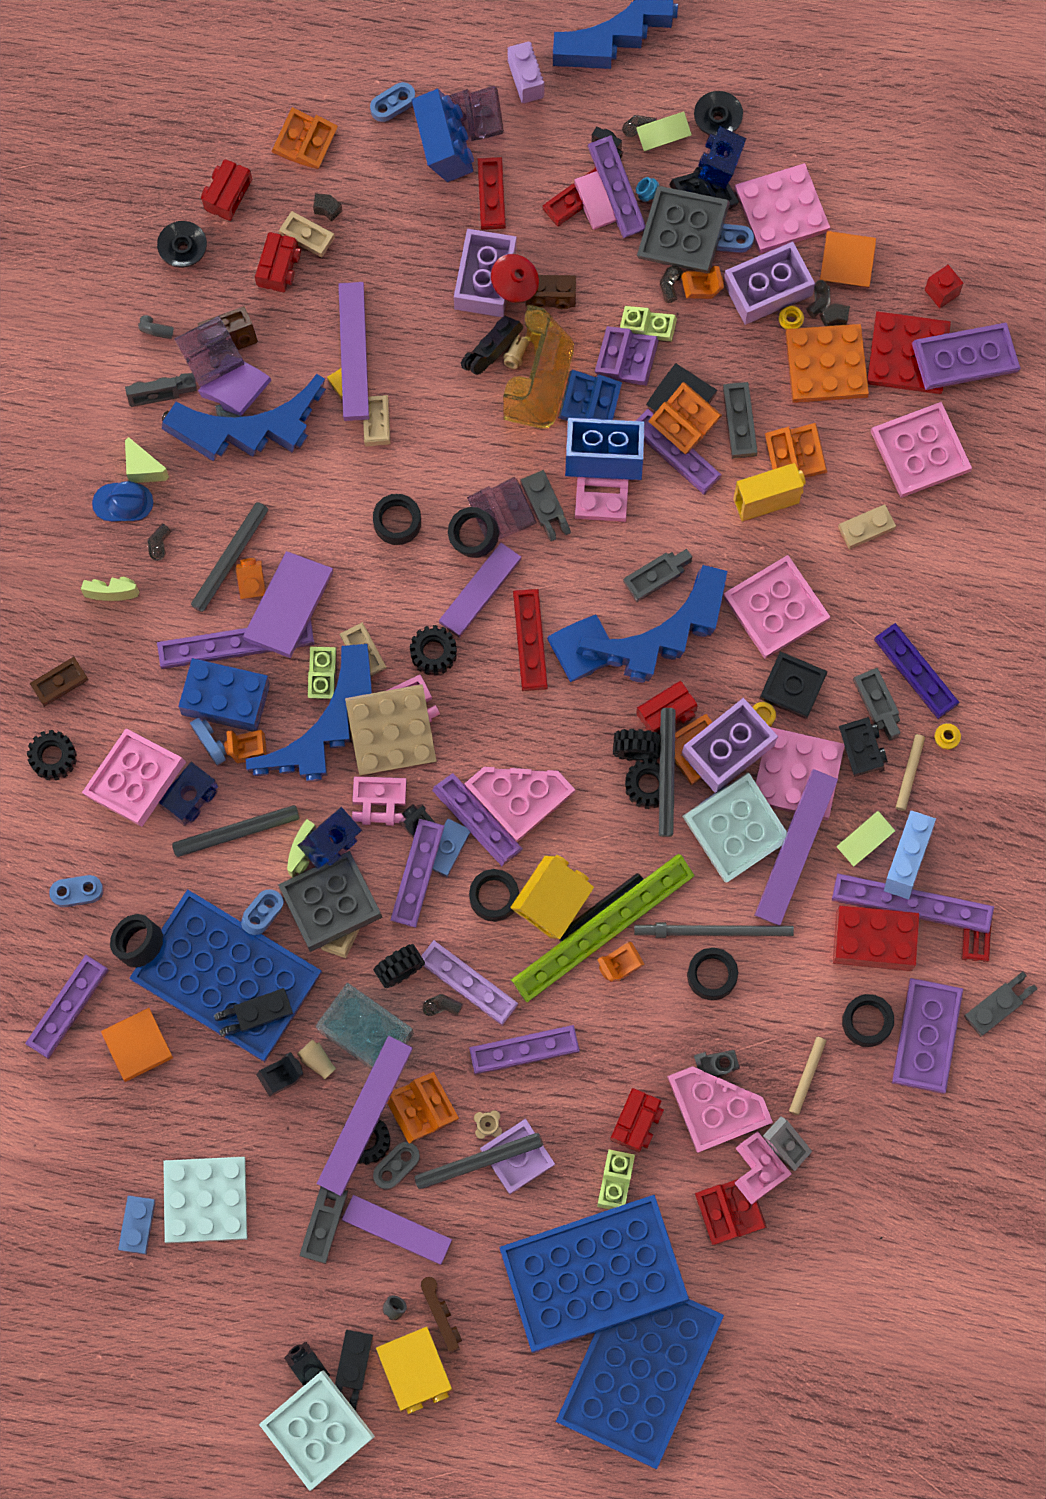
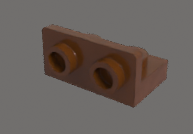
M538 275V289L526 301V306H531L534 309L556 307L557 309L566 310L570 307H575L576 276Z
M245 306L197 323L211 359L258 342Z

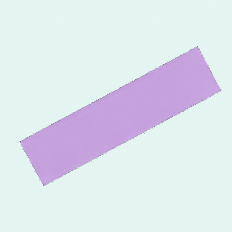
M433 940L422 954V958L425 961L424 968L503 1026L518 1006L515 1000Z

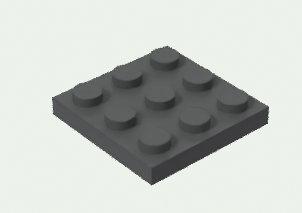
M657 186L637 257L642 260L709 274L729 209V200Z
M350 851L278 884L310 952L383 918Z

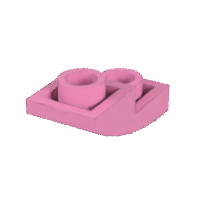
M598 171L574 179V184L584 204V211L592 229L595 230L616 222L614 211Z

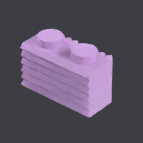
M525 42L508 47L507 61L521 103L543 98L544 81L536 56L534 55L532 43Z

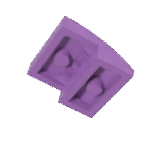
M607 326L595 373L614 380L647 386L659 342L657 336L634 334L631 329Z
M227 356L198 392L202 398L220 403L223 410L242 416L272 380L268 375L252 365L237 358Z

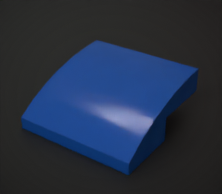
M572 369L569 372L558 418L568 421V418L613 420L622 382L600 374L597 377H593Z
M596 614L573 623L547 637L570 682L592 675L595 670L609 665L605 660H587L581 654L576 653L581 637L609 639Z

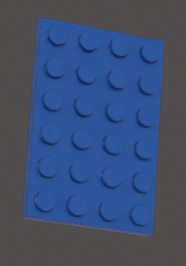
M187 889L161 929L163 944L160 952L147 965L137 967L129 979L219 1035V1030L226 1026L238 1024L239 1021L237 1015L224 1021H215L214 1015L216 1013L234 1008V1005L284 988L293 1015L246 1032L240 1031L224 1037L261 1061L266 1062L322 974V970L262 934L252 935L247 933L242 928L241 921Z
M655 1195L499 1247L532 1353L690 1301Z
M689 1299L690 1301L595 1332L556 1419V1423L657 1470L724 1315Z

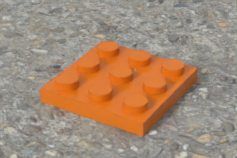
M861 324L786 329L785 336L792 403L868 398L869 391Z

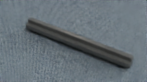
M259 502L254 504L191 602V606L197 611H205L266 516L268 508L264 504Z
M662 708L659 782V836L672 837L674 834L676 711L673 708Z
M295 805L173 842L174 854L176 857H180L299 819L298 809Z
M534 1133L415 1176V1182L418 1189H424L543 1146V1141L539 1133Z

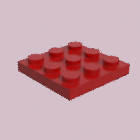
M876 311L867 376L868 385L942 394L943 387L925 390L912 342L917 339L949 334L951 321Z

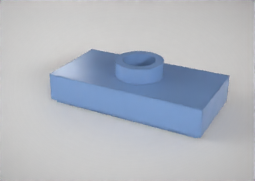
M447 818L432 869L445 877H448L471 833L467 827Z

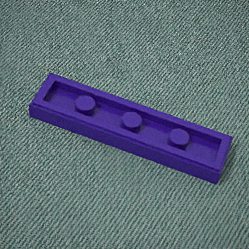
M896 623L874 638V641L937 719H940L959 705L960 702Z

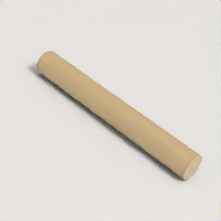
M916 734L914 737L896 804V809L900 811H906L925 741V737Z
M816 1037L790 1106L789 1112L794 1115H799L826 1044V1040L821 1037Z

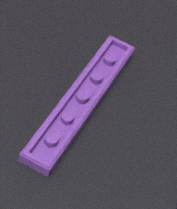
M338 283L344 421L369 420L364 283Z
M311 619L297 647L315 645ZM247 628L157 642L161 669L190 665L192 658L210 662L272 651L244 641L243 635Z
M812 769L754 916L775 925H781L836 786L837 778Z
M837 873L832 901L871 909L919 913V919L967 928L983 933H989L994 906L912 889L910 898L906 899L885 892V883Z
M391 1036L387 1037L318 1179V1185L340 1196L343 1195L411 1055L413 1047Z

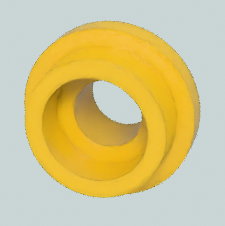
M795 306L785 307L779 314V323L784 329L800 328L804 322L803 312ZM794 317L796 321L789 322L787 318Z
M942 724L935 732V742L943 749H953L959 744L961 733L953 724ZM949 732L953 738L950 740L945 739L943 734Z

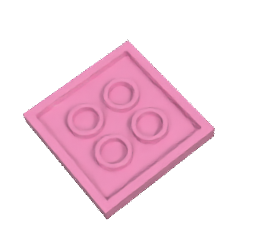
M805 163L735 185L736 195L748 226L754 234V241L759 254L779 248L790 242L796 243L830 231L829 223Z
M942 402L871 428V434L900 498L969 473L972 470Z
M789 555L723 593V598L764 659L830 620V615Z
M770 727L778 738L775 746L761 757L756 784L771 808L795 813L812 769L838 779L844 744ZM835 788L822 818L823 820L829 819Z
M125 729L82 793L87 798L142 827L186 761L167 749Z

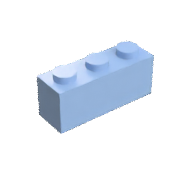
M910 811L886 879L885 892L906 899L910 898L936 818Z

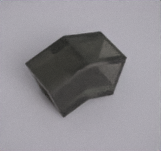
M315 193L314 214L325 215L330 221H333L342 212V204L331 195Z
M834 303L821 309L819 316L824 326L846 325L850 306Z

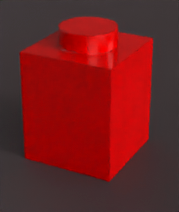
M946 265L928 278L925 292L940 309L960 295L963 281L949 265Z

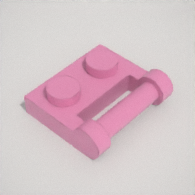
M578 477L575 519L626 522L629 479ZM585 486L620 488V494L584 492Z

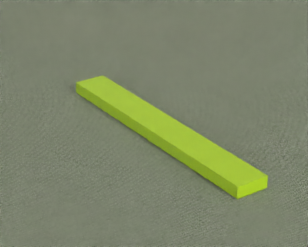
M677 854L512 978L511 981L522 998L529 1002L692 879L695 875L682 855Z

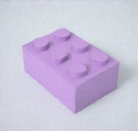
M467 229L454 292L455 310L498 317L504 316L507 300L499 296L493 288L491 269L500 257L507 254H516V236Z
M790 242L725 270L723 283L745 325L811 297L815 282L794 242Z
M742 698L686 743L681 755L716 794L774 747L778 736L751 705Z

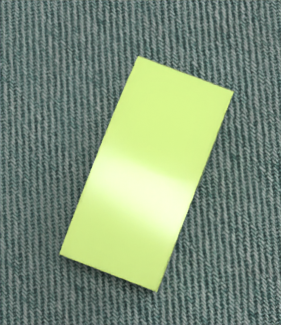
M685 112L636 127L644 151L692 135Z
M625 306L620 328L631 329L634 334L657 336L658 340L672 342L677 318L674 314L651 313L649 308Z
M112 577L109 586L105 582L93 579L92 582L84 580L81 587L84 597L103 601L132 599L138 597L140 593L137 585L134 584L135 582L126 577H120V579Z
M310 647L308 698H332L335 691L336 647Z
M877 811L836 847L854 867L895 832V829Z
M306 819L298 831L290 850L287 870L292 878L297 873H303L308 867L309 855L304 850V847L309 848L317 837L315 834L317 832L316 826L308 819Z
M608 1149L597 1207L610 1210L626 1204L635 1158L634 1154Z

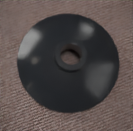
M712 91L703 95L697 101L694 109V119L699 129L704 133L714 137H723L732 134L739 128L743 119V108L739 100L732 94L724 91ZM715 116H721L722 119H721V120H716V119H714V117H715Z
M176 221L167 225L160 232L157 240V249L164 262L173 267L185 268L196 264L202 259L207 249V240L203 230L198 225L189 221ZM180 246H187V249L179 250Z

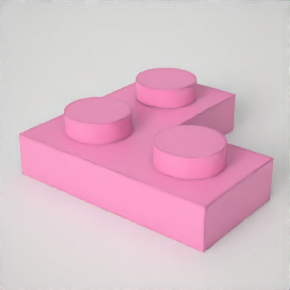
M758 1131L736 1147V1150L752 1170L739 1178L735 1184L751 1205L792 1175Z

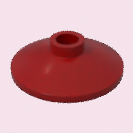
M504 255L494 263L491 269L493 288L499 296L509 302H525L538 289L539 276L537 270L527 258L521 255ZM515 272H517L521 276V278H517L515 276Z

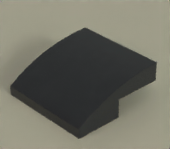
M718 162L696 167L693 173L674 178L669 184L672 189L729 200V209L739 203Z
M675 363L646 405L657 411L664 402L669 400L682 383L690 386L709 404L718 390Z

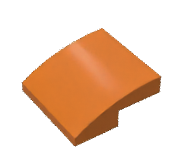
M292 107L271 152L301 165L319 169L338 125L318 115H315L313 118Z
M827 231L820 281L869 288L876 238Z
M682 383L669 400L659 407L648 422L686 455L711 430L722 415L690 386Z
M816 423L790 429L788 426L765 433L772 470L795 463L798 471L802 470L805 478L828 473Z
M150 1008L101 1031L124 1082L173 1059Z
M434 1072L393 1090L387 1102L409 1144L459 1119Z

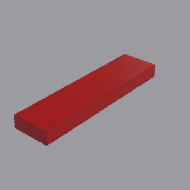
M539 589L513 591L522 691L548 689Z

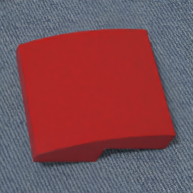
M738 1179L695 1193L712 1245L767 1228L758 1200L751 1205L736 1186L735 1182Z

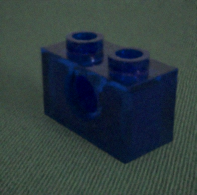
M719 126L715 135L710 134L705 147L708 148L707 153L703 152L699 160L698 166L701 167L698 177L725 189L734 174L747 138Z
M190 762L168 788L158 804L161 809L183 826H186L188 822L192 823L197 819L205 802L209 803L216 796L218 785L215 779L193 762ZM188 791L197 792L196 797L190 801L183 799L184 794Z
M340 807L297 846L318 869L326 863L331 866L341 857L339 851L342 848L347 851L357 842L355 836L362 829Z

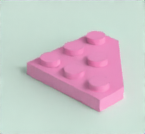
M483 767L464 783L465 787L516 842H519L575 793V789L560 772L553 770L532 771V769H495V767Z
M693 1066L667 1076L696 1152H701L773 1123L763 1097Z

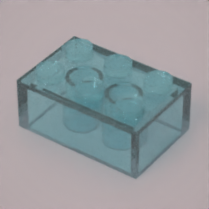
M346 983L315 1025L319 1033L371 1070L388 1036L407 1044L414 1034L413 1028L349 983Z

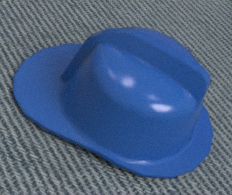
M131 481L106 484L97 490L92 500L93 511L96 515L105 521L112 522L141 520L148 516L154 503L153 496L148 488Z

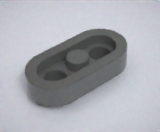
M408 1142L398 1144L374 1169L373 1178L376 1185L384 1190L395 1188L419 1163L420 1154L418 1148ZM405 1152L411 1154V1159L407 1162L401 1159L402 1154ZM391 1172L392 1179L384 1181L382 1179L383 1173Z

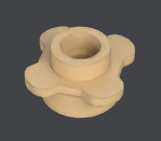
M492 1111L491 1113L484 1114L478 1112L475 1114L474 1121L477 1123L475 1134L479 1139H484L485 1136L498 1137L501 1135L502 1129L499 1127L498 1121L500 1119L499 1112ZM489 1122L491 1125L486 1127L485 1124Z

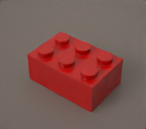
M839 905L836 911L832 964L913 971L916 966L919 913Z

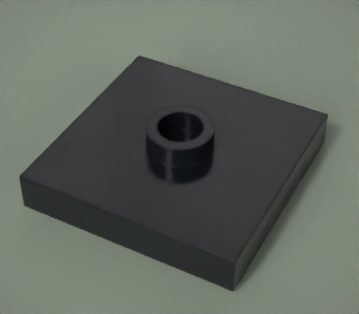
M780 651L759 699L808 719L828 671Z

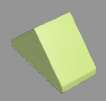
M129 437L125 440L126 475L129 481L135 483L166 481L169 478L167 470L162 464Z

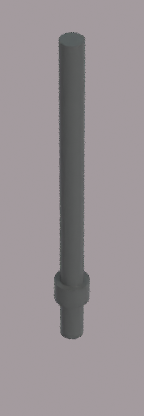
M655 922V925H634V935L655 936V938H666V936H794V927L667 925L666 922Z

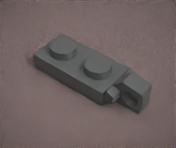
M184 373L173 378L162 377L152 382H136L130 386H125L129 406L134 407L177 399L179 394L197 391L194 373Z
M687 549L677 555H674L673 552L669 554L666 552L625 577L623 582L636 602H639L678 578L685 572L683 567L691 563L693 557Z
M878 668L855 676L853 682L873 723H876L878 730L884 729L889 741L898 738L901 733L896 724L900 722L899 711Z

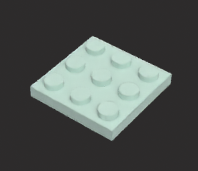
M750 773L744 774L682 816L726 883L782 846L787 831Z
M245 1157L163 1161L166 1244L248 1240Z
M324 1370L259 1424L309 1491L318 1486L375 1437Z

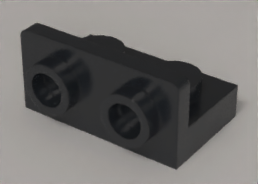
M869 717L840 725L839 730L854 777L879 770V772L885 771L884 763H887L888 760L884 748H878L876 739L880 738L876 723L871 724Z

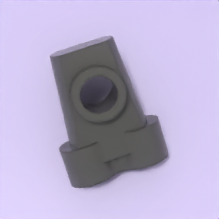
M735 1050L709 1055L706 1052L694 1055L697 1068L715 1077H721L740 1069ZM723 1057L728 1058L730 1061V1065L727 1068H723L720 1065V1059Z

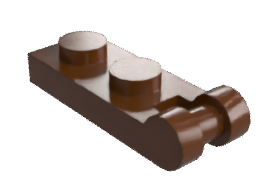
M425 1277L421 1281V1289L451 1354L460 1350L458 1343L462 1342L457 1327L451 1328L448 1323L447 1317L451 1316L445 1300L439 1302L437 1298L438 1285L433 1277Z

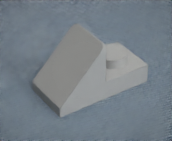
M780 1117L763 1135L766 1139L765 1141L776 1155L793 1171L812 1152L788 1120Z

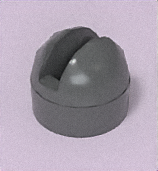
M395 1295L389 1296L383 1305V1313L390 1320L401 1318L407 1309L405 1301Z

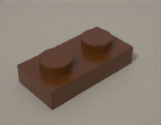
M72 657L32 681L30 685L45 707L89 679L76 658Z

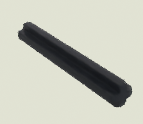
M638 873L633 875L573 921L559 941L562 942L643 881V877Z

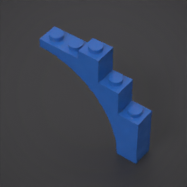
M634 0L625 10L610 20L594 27L577 31L554 32L553 66L611 69V61L617 59V47L641 48L642 39H647L648 27L672 28V18L677 19L678 4L673 3V0Z
M316 374L309 384L290 401L273 410L254 416L234 418L212 416L175 402L162 422V430L212 461L216 459L217 455L223 456L229 446L227 441L252 457L257 451H263L269 439L293 452L296 446L301 448L308 437L305 434L307 425L303 422H306L313 410L310 408L313 401L319 402L326 390L323 388L325 378Z
M702 565L686 602L672 617L660 626L643 634L623 639L602 640L581 637L576 653L581 654L587 660H605L611 666L621 667L626 665L624 675L629 676L630 680L639 683L649 681L654 675L658 653L663 658L670 660L681 658L685 652L689 631L700 637L711 636L715 631L728 571Z
M368 644L341 646V669L337 687L328 707L319 720L302 737L288 746L267 755L247 758L246 769L248 772H253V776L269 775L270 770H279L280 774L293 773L295 768H299L301 778H306L308 782L320 781L322 776H327L325 745L329 744L330 748L345 747V743L351 742L345 698L372 693Z

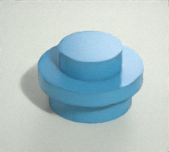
M643 178L636 187L638 198L643 202L654 199L659 182L654 178Z

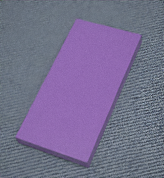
M1007 323L927 337L912 342L925 390L1016 373L1021 369Z
M286 551L243 635L244 641L291 658L332 577L333 568Z
M910 978L892 1078L893 1084L942 1094L946 1093L963 988Z

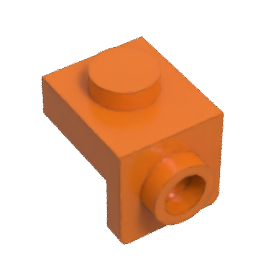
M713 266L709 274L686 271L681 275L686 298L712 299L724 288V280L719 266Z
M256 558L240 560L241 563L236 564L240 599L264 596L266 589L262 561H256Z
M232 730L226 732L227 740L224 742L226 754L231 756L237 764L246 762L247 758L267 755L265 733L262 730L236 735Z
M627 942L609 955L597 959L600 964L601 974L610 982L620 981L645 965L632 942Z

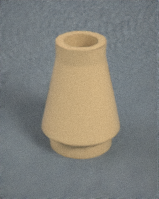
M313 1039L297 1053L301 1058L300 1062L321 1075L324 1079L336 1069L320 1043L317 1044Z

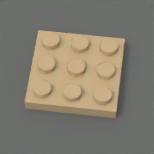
M423 684L345 698L359 776L436 762Z

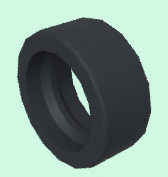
M390 494L383 497L374 508V529L377 535L386 543L392 545L406 544L412 541L420 531L421 511L411 497L403 494ZM394 506L407 508L412 515L410 527L399 533L388 531L382 523V516L387 509Z
M467 507L459 510L452 517L448 525L447 534L455 550L467 557L479 558L487 555L494 549L498 542L499 529L497 522L488 512L479 507ZM471 518L483 520L488 529L484 541L475 547L464 545L459 536L461 527Z
M498 869L486 870L477 875L471 883L469 891L471 908L482 919L493 922L505 920L514 913V910L510 907L519 895L518 885L514 878L507 872ZM492 880L504 883L510 893L507 905L495 911L483 907L478 896L482 885Z
M142 914L130 915L121 920L114 928L110 937L112 953L127 966L135 968L145 966L158 955L163 944L161 928ZM147 928V935L142 945L135 951L126 953L129 939L139 930Z
M715 947L706 948L696 953L690 961L687 972L688 984L699 997L711 1001L718 1000L731 993L736 986L739 972L737 963L731 954ZM707 959L720 960L728 969V980L718 989H708L701 985L698 980V967Z
M864 994L855 997L847 1005L842 1016V1027L846 1036L853 1043L861 1047H873L881 1044L891 1034L894 1027V1013L891 1006L883 998L873 994ZM871 1005L878 1008L882 1013L884 1025L878 1034L864 1036L854 1028L853 1015L859 1007Z

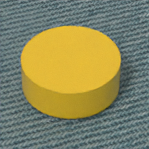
M767 702L756 703L752 708L771 727L776 718L774 707Z

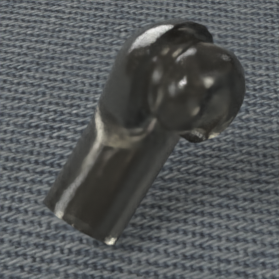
M634 115L624 123L622 131L624 135L633 137L638 133L636 127L657 121V118Z
M670 266L666 269L660 280V287L666 303H672L677 300L673 285L682 278L683 271L680 267Z
M819 280L815 283V301L806 308L807 313L812 318H815L831 303L830 287L824 280Z
M163 523L147 540L149 556L156 561L165 557L166 551L163 541L172 532Z
M439 994L427 999L423 1003L422 1009L427 1016H433L445 1010L458 1016L463 1004L444 994Z

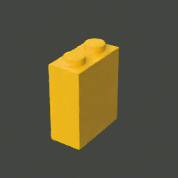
M793 463L737 481L733 500L741 521L743 522L799 504L803 494V487L806 484L802 470L798 471L796 464Z
M559 855L544 856L510 907L549 938L561 939L594 889V886L587 882L589 878L584 873L578 870L574 872L568 867L569 862Z
M428 1327L376 1347L401 1412L407 1410V1413L411 1414L423 1409L422 1403L432 1399L433 1403H437L449 1398L448 1392L452 1391V1387Z

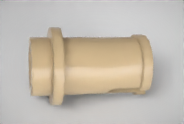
M520 335L513 340L508 353H505L503 356L504 364L511 369H517L518 366L522 365L523 354L529 345L528 339L523 336L519 341Z

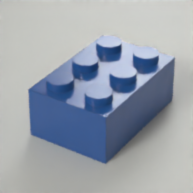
M439 89L411 99L428 166L446 182L474 172L472 167L474 157L471 150L467 147L466 140H468V134L461 124L460 119L463 118V114L459 105L454 104L451 98Z
M568 418L565 476L642 480L644 421Z
M192 658L178 706L181 715L195 719L199 717L200 720L206 719L208 722L251 732L257 731L270 687L268 675Z

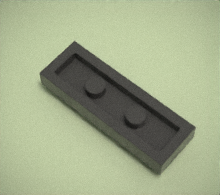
M749 383L723 384L732 459L755 457L758 451Z

